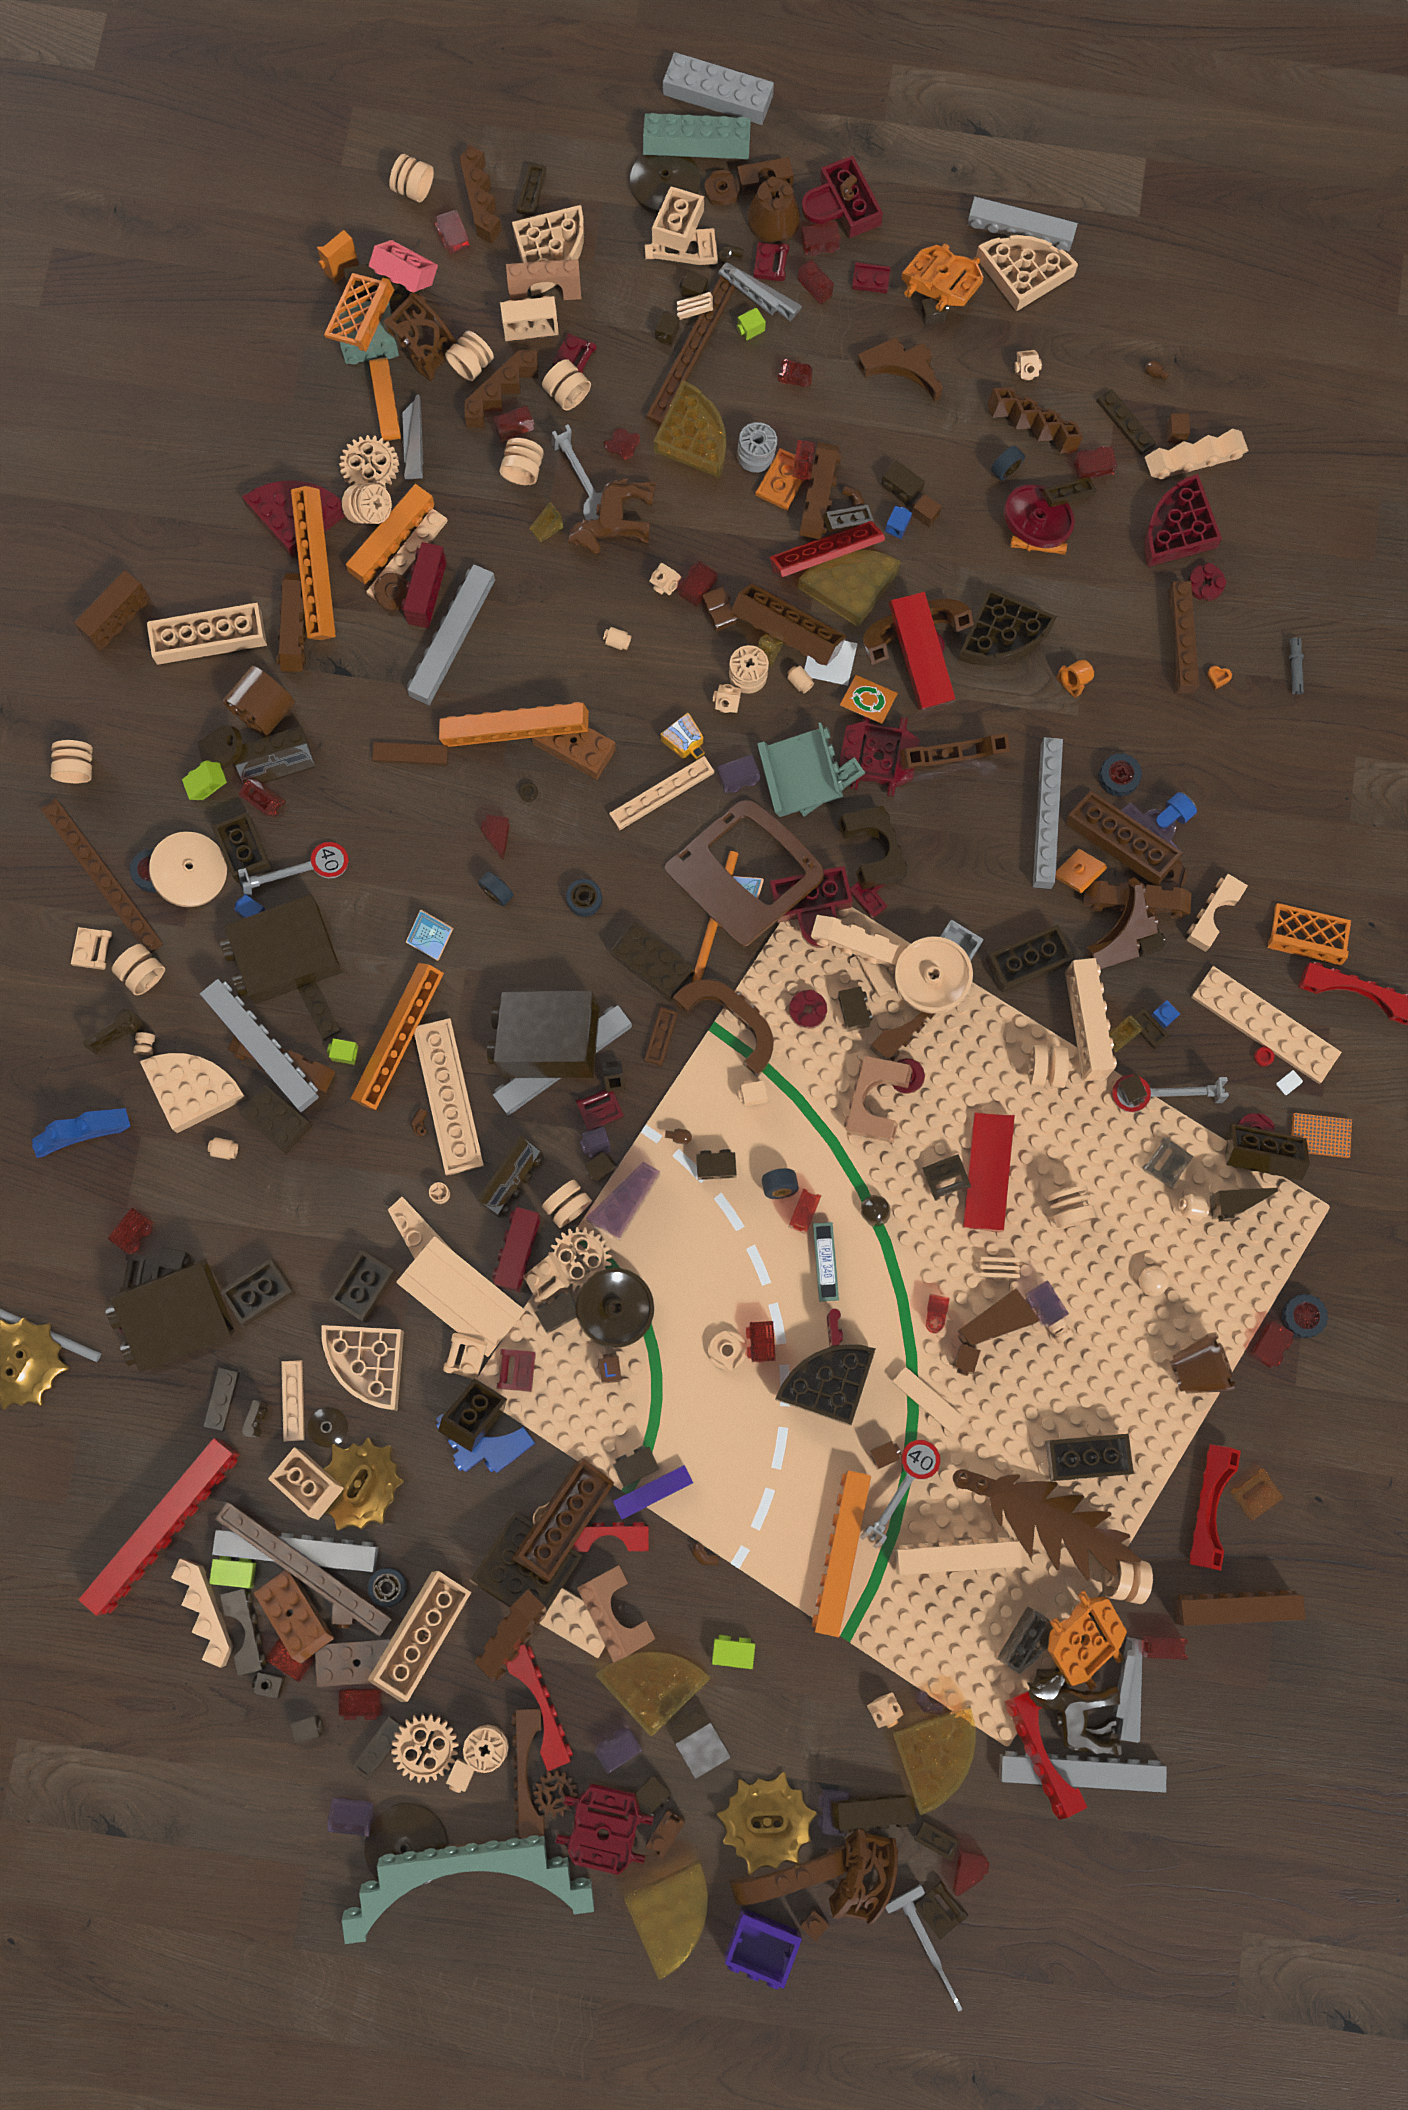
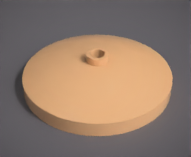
M179 832L166 837L156 846L150 859L149 874L154 888L165 900L182 907H197L210 902L220 893L227 877V863L219 846L210 838L195 832ZM185 865L192 866L193 868L187 869Z
M926 937L913 942L902 952L896 964L895 981L900 995L910 1006L922 1012L942 1013L955 1008L966 998L972 985L973 969L968 955L958 944L946 938ZM932 975H936L937 978H935V980H933V979H931V976H932Z

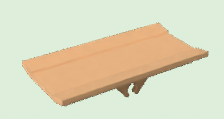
M435 1236L396 1282L459 1334L488 1343L485 1351L487 1357H489L525 1312L521 1306Z

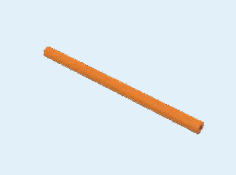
M734 851L729 852L725 870L731 876L733 875L739 855ZM711 917L691 983L702 980L718 926Z

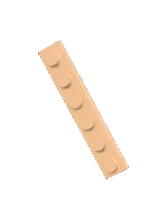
M431 509L366 591L367 595L376 600L374 596L375 583L379 577L386 573H397L404 577L417 561L415 554L417 548H420L421 542L431 543L447 523V518Z
M705 756L610 812L609 815L620 831L713 775L714 770Z

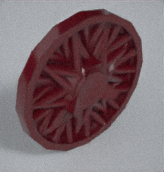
M909 1058L897 1061L898 1063L910 1065L912 1073L908 1088L892 1085L894 1089L904 1094L914 1093L919 1090L925 1080V1072L921 1064Z

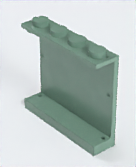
M821 722L818 723L819 729L771 745H767L765 741L757 743L774 810L779 817L843 797L842 790H844V784L842 779L838 778L837 773L840 772L838 763L834 762L833 759L835 751L833 745L829 744L830 732L828 727L825 728Z

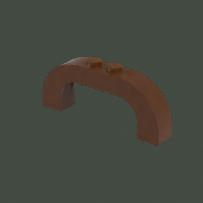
M954 599L928 601L934 624H949L957 632L974 625L971 609L965 603ZM892 615L872 624L864 634L865 651L871 665L889 659L886 644L898 638Z
M1003 733L943 745L906 748L899 750L902 770L1007 753L1010 752L1008 734Z
M699 980L689 983L680 989L673 997V1002L686 1014L697 1003L704 1000H713L720 1003L753 1033L756 1047L744 1061L743 1065L758 1078L768 1066L774 1047L771 1028L767 1021L759 1014L760 1010L753 1004L749 1005L745 1001L746 998L740 992H735L727 985L718 981Z
M846 1843L827 1849L828 1852L816 1859L759 1877H749V1875L730 1880L729 1883L735 1903L737 1905H748L767 1901L823 1883L848 1871V1867H846Z

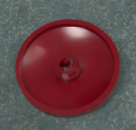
M1023 485L1013 490L1004 505V518L1015 536L1023 542L1038 548L1058 547L1068 540L1075 526L1074 514L1068 503L1049 507L1042 495L1043 489L1047 487L1041 485Z

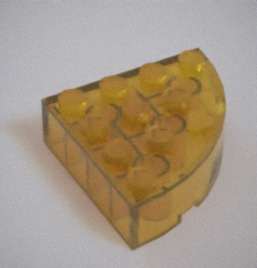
M682 380L653 441L654 452L720 478L726 457V433L721 415L713 402L702 394V391Z
M860 549L808 568L799 578L798 588L859 627L899 572L901 561L877 551Z
M655 1650L632 1653L616 1662L608 1663L595 1674L651 1737L711 1679L702 1668L690 1660L670 1652Z
M971 1705L893 1731L920 1815L936 1809L957 1791L968 1774L976 1742L975 1720Z
M700 1859L625 1895V1903L659 1980L672 1973L687 1959L703 1931L707 1914L708 1894L705 1873Z

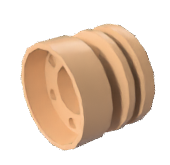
M401 154L391 171L390 189L401 195L406 194L408 198L416 202H422L432 185L433 167L422 161L417 162L415 158H410L406 154Z
M466 330L462 337L457 340L458 344H453L445 353L449 364L459 375L469 381H473L480 374L481 367L485 368L493 360L494 355L481 337L472 331Z
M512 438L508 440L504 451L505 457L500 467V474L508 481L516 484H535L544 454L543 449L540 445L527 439Z
M355 484L344 492L342 508L345 516L353 523L379 524L384 522L391 512L392 501L390 495L381 485Z
M747 645L737 649L731 656L729 667L730 682L733 687L741 688V693H755L765 685L769 662L763 650L756 646Z
M75 740L54 742L51 758L54 760L51 764V777L56 781L64 783H85L90 781L92 778V766L89 762L92 761V746Z
M1087 1185L1063 1188L1047 1197L1048 1202L1058 1201V1203L1050 1206L1051 1210H1061V1213L1053 1217L1057 1229L1071 1227L1097 1218L1094 1206L1083 1204L1084 1201L1091 1198L1090 1195H1080L1088 1191Z
M482 1725L473 1730L465 1740L463 1747L464 1759L468 1766L482 1773L494 1771L502 1764L508 1754V1738L503 1730L494 1725ZM486 1744L490 1752L483 1754V1750L480 1747H484Z

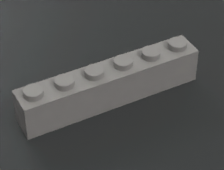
M974 197L967 225L976 229L988 230L991 233L1004 234L1008 237L1013 235L1036 237L1052 243L1051 246L1059 250L1062 249L1070 252L1078 223Z

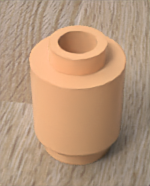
M611 627L610 630L606 629L603 640L606 641L605 645L620 650H627L631 636L628 635V632Z
M793 666L788 671L787 679L798 691L806 693L814 685L813 678L801 666Z
M215 1137L213 1141L210 1140L208 1152L213 1157L228 1160L231 1158L235 1159L238 1152V1144L232 1140Z

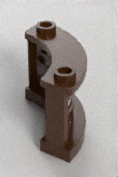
M411 292L410 296L399 308L383 321L385 331L403 348L406 346L411 352L409 356L417 372L429 381L435 377L434 372L446 360L445 353L453 344L457 343L443 321L426 304V300L414 292ZM411 304L419 310L418 314L414 310H410V315L413 319L406 313ZM402 315L405 320L396 323L397 319ZM416 325L432 328V347L430 345L418 346L416 344L419 338ZM408 331H413L412 337L408 335ZM425 349L430 351V353L426 352V355L423 352Z
M857 1829L845 1839L847 1849L846 1867H848L846 1878L841 1879L839 1886L828 1899L833 1918L840 1919L842 1916L865 1920L867 1924L872 1925L881 1916L892 1895L897 1875L898 1848L896 1839L893 1837L885 1838L865 1833L862 1829ZM874 1865L878 1874V1882L871 1890L865 1893V1886L862 1883L863 1877L870 1872Z

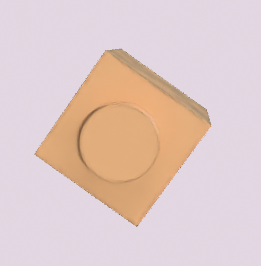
M458 1757L446 1784H449V1788L455 1792L460 1793L461 1790L465 1792L475 1770L469 1767L465 1760Z

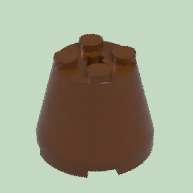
M770 177L760 185L748 209L747 219L750 231L758 239L768 243L784 239L786 241L799 228L800 210L793 193V188L784 180L777 179L776 177Z
M1217 1332L1207 1334L1173 1356L1174 1360L1170 1361L1173 1372H1177L1180 1379L1177 1380L1181 1392L1185 1391L1186 1394L1227 1392L1237 1389L1235 1381L1231 1382L1230 1380L1233 1375L1223 1345L1216 1341L1219 1338Z

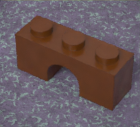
M779 157L775 160L737 166V178L740 182L741 195L757 193L759 181L763 178L776 177L793 186L794 175L789 157Z

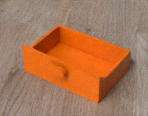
M344 230L324 247H317L321 260L318 261L319 266L335 284L345 276L344 268L359 265L353 239Z

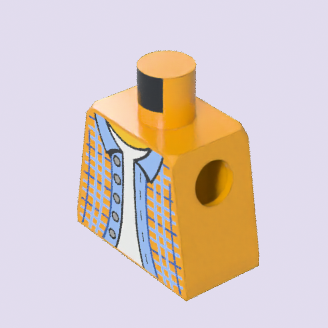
M686 713L661 733V741L683 759L692 754L698 760L705 754L700 748L703 744V735L689 713Z

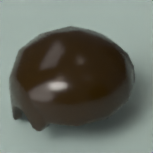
M871 1195L864 1199L861 1204V1215L869 1225L881 1226L889 1220L891 1209L885 1198Z

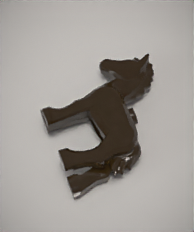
M1056 1672L1051 1677L1041 1681L1037 1680L1035 1684L1027 1682L1030 1699L1033 1700V1703H1036V1706H1042L1043 1709L1058 1710V1713L1055 1714L1057 1726H1059L1063 1744L1066 1748L1074 1752L1080 1751L1083 1753L1090 1750L1093 1754L1122 1755L1119 1738L1099 1740L1101 1737L1116 1733V1720L1114 1717L1108 1718L1100 1725L1087 1726L1088 1709L1120 1705V1692L1117 1687L1108 1686L1106 1689L1098 1692L1061 1689L1065 1683V1675L1061 1672Z

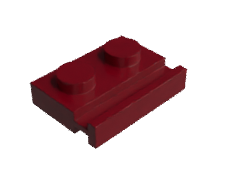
M856 262L852 289L887 294L891 267Z

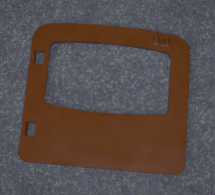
M750 800L736 803L725 815L718 818L691 841L685 849L665 864L666 873L726 933L743 947L750 945L815 889L824 877L822 865L810 851L778 820ZM731 815L735 817L728 824L724 822ZM745 817L770 834L806 872L800 881L771 905L764 904L747 891L724 869L709 851V847ZM687 852H689V853L691 854V855H690L686 860H684V861H683L682 859H680V858H681L682 856H684Z

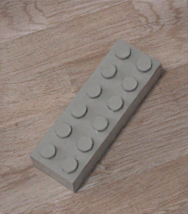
M676 52L673 54L663 80V95L737 118H751L750 122L760 125L764 122L773 98L774 82Z

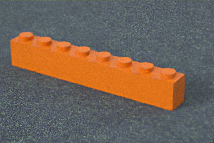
M303 486L291 489L306 631L307 638L325 640L334 638L336 635L320 489Z
M573 702L568 705L555 704L550 707L519 708L514 711L502 710L496 713L466 714L461 717L448 716L447 718L440 719L439 740L443 745L452 747L588 732L589 711L584 703Z
M418 963L351 1100L366 1108L377 1109L444 974L443 972L429 964Z
M849 1470L846 1471V1474L842 1473L840 1485L843 1486L842 1494L838 1493L836 1501L839 1510L838 1514L834 1513L832 1521L835 1530L834 1534L830 1533L828 1546H831L830 1554H826L824 1566H827L826 1574H822L820 1586L823 1587L822 1594L817 1595L815 1606L819 1607L818 1613L813 1615L811 1627H815L814 1632L839 1637L872 1475Z

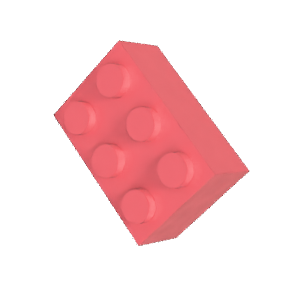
M393 240L375 245L369 267L374 269L377 274L389 277L392 282L404 285L411 292L432 286L438 267L437 264Z

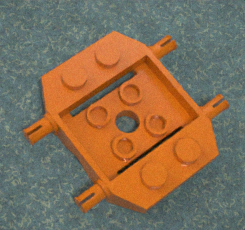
M946 243L942 247L934 245L921 249L902 272L901 279L908 286L904 294L911 297L913 292L917 291L939 301L936 305V309L942 311L945 305L964 306L983 283V275L978 267L980 259L974 257L971 260L964 256H956L949 251V245ZM963 271H966V273L955 285V287L952 290H949L951 289V286L955 283V281L963 273Z
M1081 1591L1078 1594L1081 1602L1073 1609L1069 1618L1061 1622L1057 1618L1050 1621L1053 1629L1050 1631L1048 1652L1060 1672L1065 1675L1067 1684L1074 1686L1085 1682L1089 1690H1094L1096 1684L1092 1679V1675L1111 1656L1114 1657L1116 1663L1123 1661L1124 1658L1119 1649L1127 1631L1108 1598H1089L1085 1591ZM1089 1612H1091L1093 1617L1095 1618L1097 1624L1099 1625L1101 1631L1103 1632L1106 1638L1105 1640L1100 1635L1098 1629L1095 1626V1623L1092 1621L1090 1615L1088 1614ZM1085 1634V1639L1081 1643V1637Z

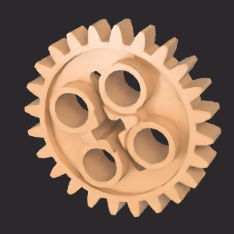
M369 435L366 436V440H363L360 436V442L353 439L354 445L347 444L348 450H343L344 456H340L341 463L339 465L342 469L340 471L342 476H344L345 482H348L349 486L355 484H377L386 489L385 483L391 485L390 478L396 479L395 473L399 472L397 467L399 466V461L397 460L398 456L395 453L394 447H390L389 442L384 444L383 438L377 441L376 436L372 440H370ZM367 451H373L370 454H365ZM357 463L360 464V465L357 466V467H353L354 464H357Z
M576 1227V1233L568 1229L569 1235L566 1236L562 1232L563 1239L555 1238L558 1243L557 1246L551 1245L555 1251L548 1254L554 1255L568 1279V1285L565 1286L566 1289L570 1285H573V1291H576L577 1286H580L581 1289L588 1278L599 1271L605 1270V1267L611 1266L607 1259L612 1258V1256L606 1254L610 1247H603L607 1243L606 1240L600 1242L601 1235L599 1234L594 1237V1230L588 1234L587 1228L580 1232L579 1228ZM580 1241H586L588 1247L586 1250L581 1251L577 1248V1244ZM570 1245H573L580 1257L585 1256L583 1261L591 1271L590 1274L585 1271L580 1262L575 1263L577 1258L569 1248ZM564 1252H569L572 1254V1258L570 1261L564 1262L561 1260V1255ZM591 1257L599 1259L597 1266L592 1267L588 1264ZM575 1268H580L583 1270V1274L581 1277L575 1278L572 1276V1271Z
M421 1713L419 1720L413 1715V1722L406 1719L407 1726L400 1725L401 1733L394 1734L398 1740L392 1741V1745L397 1747L391 1750L392 1754L397 1755L393 1758V1762H399L396 1766L397 1770L404 1768L403 1776L410 1773L409 1780L417 1776V1781L420 1783L421 1778L425 1777V1781L428 1783L429 1777L432 1776L436 1781V1774L439 1773L441 1776H444V1768L449 1771L451 1770L448 1763H455L452 1755H458V1751L453 1749L458 1746V1742L452 1740L457 1737L456 1733L450 1734L453 1727L449 1726L446 1728L447 1720L440 1723L439 1715L435 1720H433L432 1713L429 1714L428 1719H425L424 1714ZM424 1730L426 1734L423 1738H416L414 1736L415 1732ZM434 1731L428 1742L429 1750H424L420 1763L416 1765V1761L422 1753L421 1746L424 1747L426 1745L430 1732ZM437 1738H442L444 1743L437 1747L433 1745V1741ZM414 1749L417 1753L414 1757L410 1758L405 1755L407 1750ZM428 1757L435 1759L434 1764L431 1766L424 1764L425 1759Z

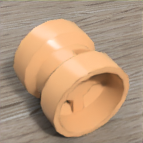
M136 1033L135 1040L137 1043L134 1046L133 1053L153 1055L152 1043L155 1042V1035Z
M437 1182L431 1185L429 1196L435 1203L444 1204L450 1198V1190L445 1184Z
M1065 1317L1048 1327L1050 1332L1055 1334V1340L1058 1344L1075 1335L1074 1331L1068 1327Z

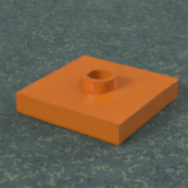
M1078 849L1056 870L1055 878L1082 893L1107 867L1105 863Z

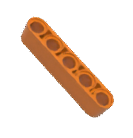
M388 358L371 359L369 363L382 438L384 441L401 439Z

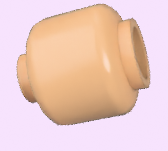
M1189 1193L1179 1201V1209L1185 1218L1200 1221L1206 1218L1209 1213L1210 1205L1205 1197Z

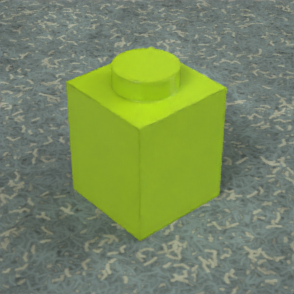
M757 308L738 317L737 331L740 335L744 336L746 341L765 331V320Z
M333 1038L332 1044L329 1043L327 1054L332 1061L355 1065L358 1045L355 1042Z

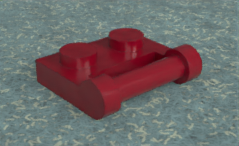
M758 242L753 278L784 281L786 278L785 264L787 254L789 253V245ZM775 253L780 254L778 271L772 272Z
M568 333L552 362V366L566 359L574 364L580 351L584 349L585 352L577 366H575L578 372L583 374V368L591 354L597 349V346L593 342L584 341Z
M605 1089L584 1099L579 1098L575 1100L588 1132L624 1117L613 1091L607 1092ZM609 1096L610 1101L586 1111L584 1106Z
M838 1309L830 1310L827 1315L829 1347L839 1346L840 1342L843 1341L842 1329H838V1319L841 1317Z
M501 1349L500 1378L496 1389L532 1392L536 1352ZM510 1356H515L513 1382L508 1384Z

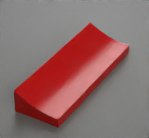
M872 521L857 525L770 556L773 573L776 572L781 577L793 574L885 541L884 534Z
M925 592L891 600L888 604L919 710L955 700Z
M974 1113L968 1179L972 1187L966 1189L963 1228L992 1232L1004 1231L1015 1115Z

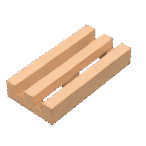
M711 292L678 301L677 311L679 313H677V316L681 320L713 310V296Z
M980 1257V1277L1019 1279L1020 1258ZM984 1262L1015 1263V1266L984 1265ZM984 1269L1015 1270V1274L984 1273Z

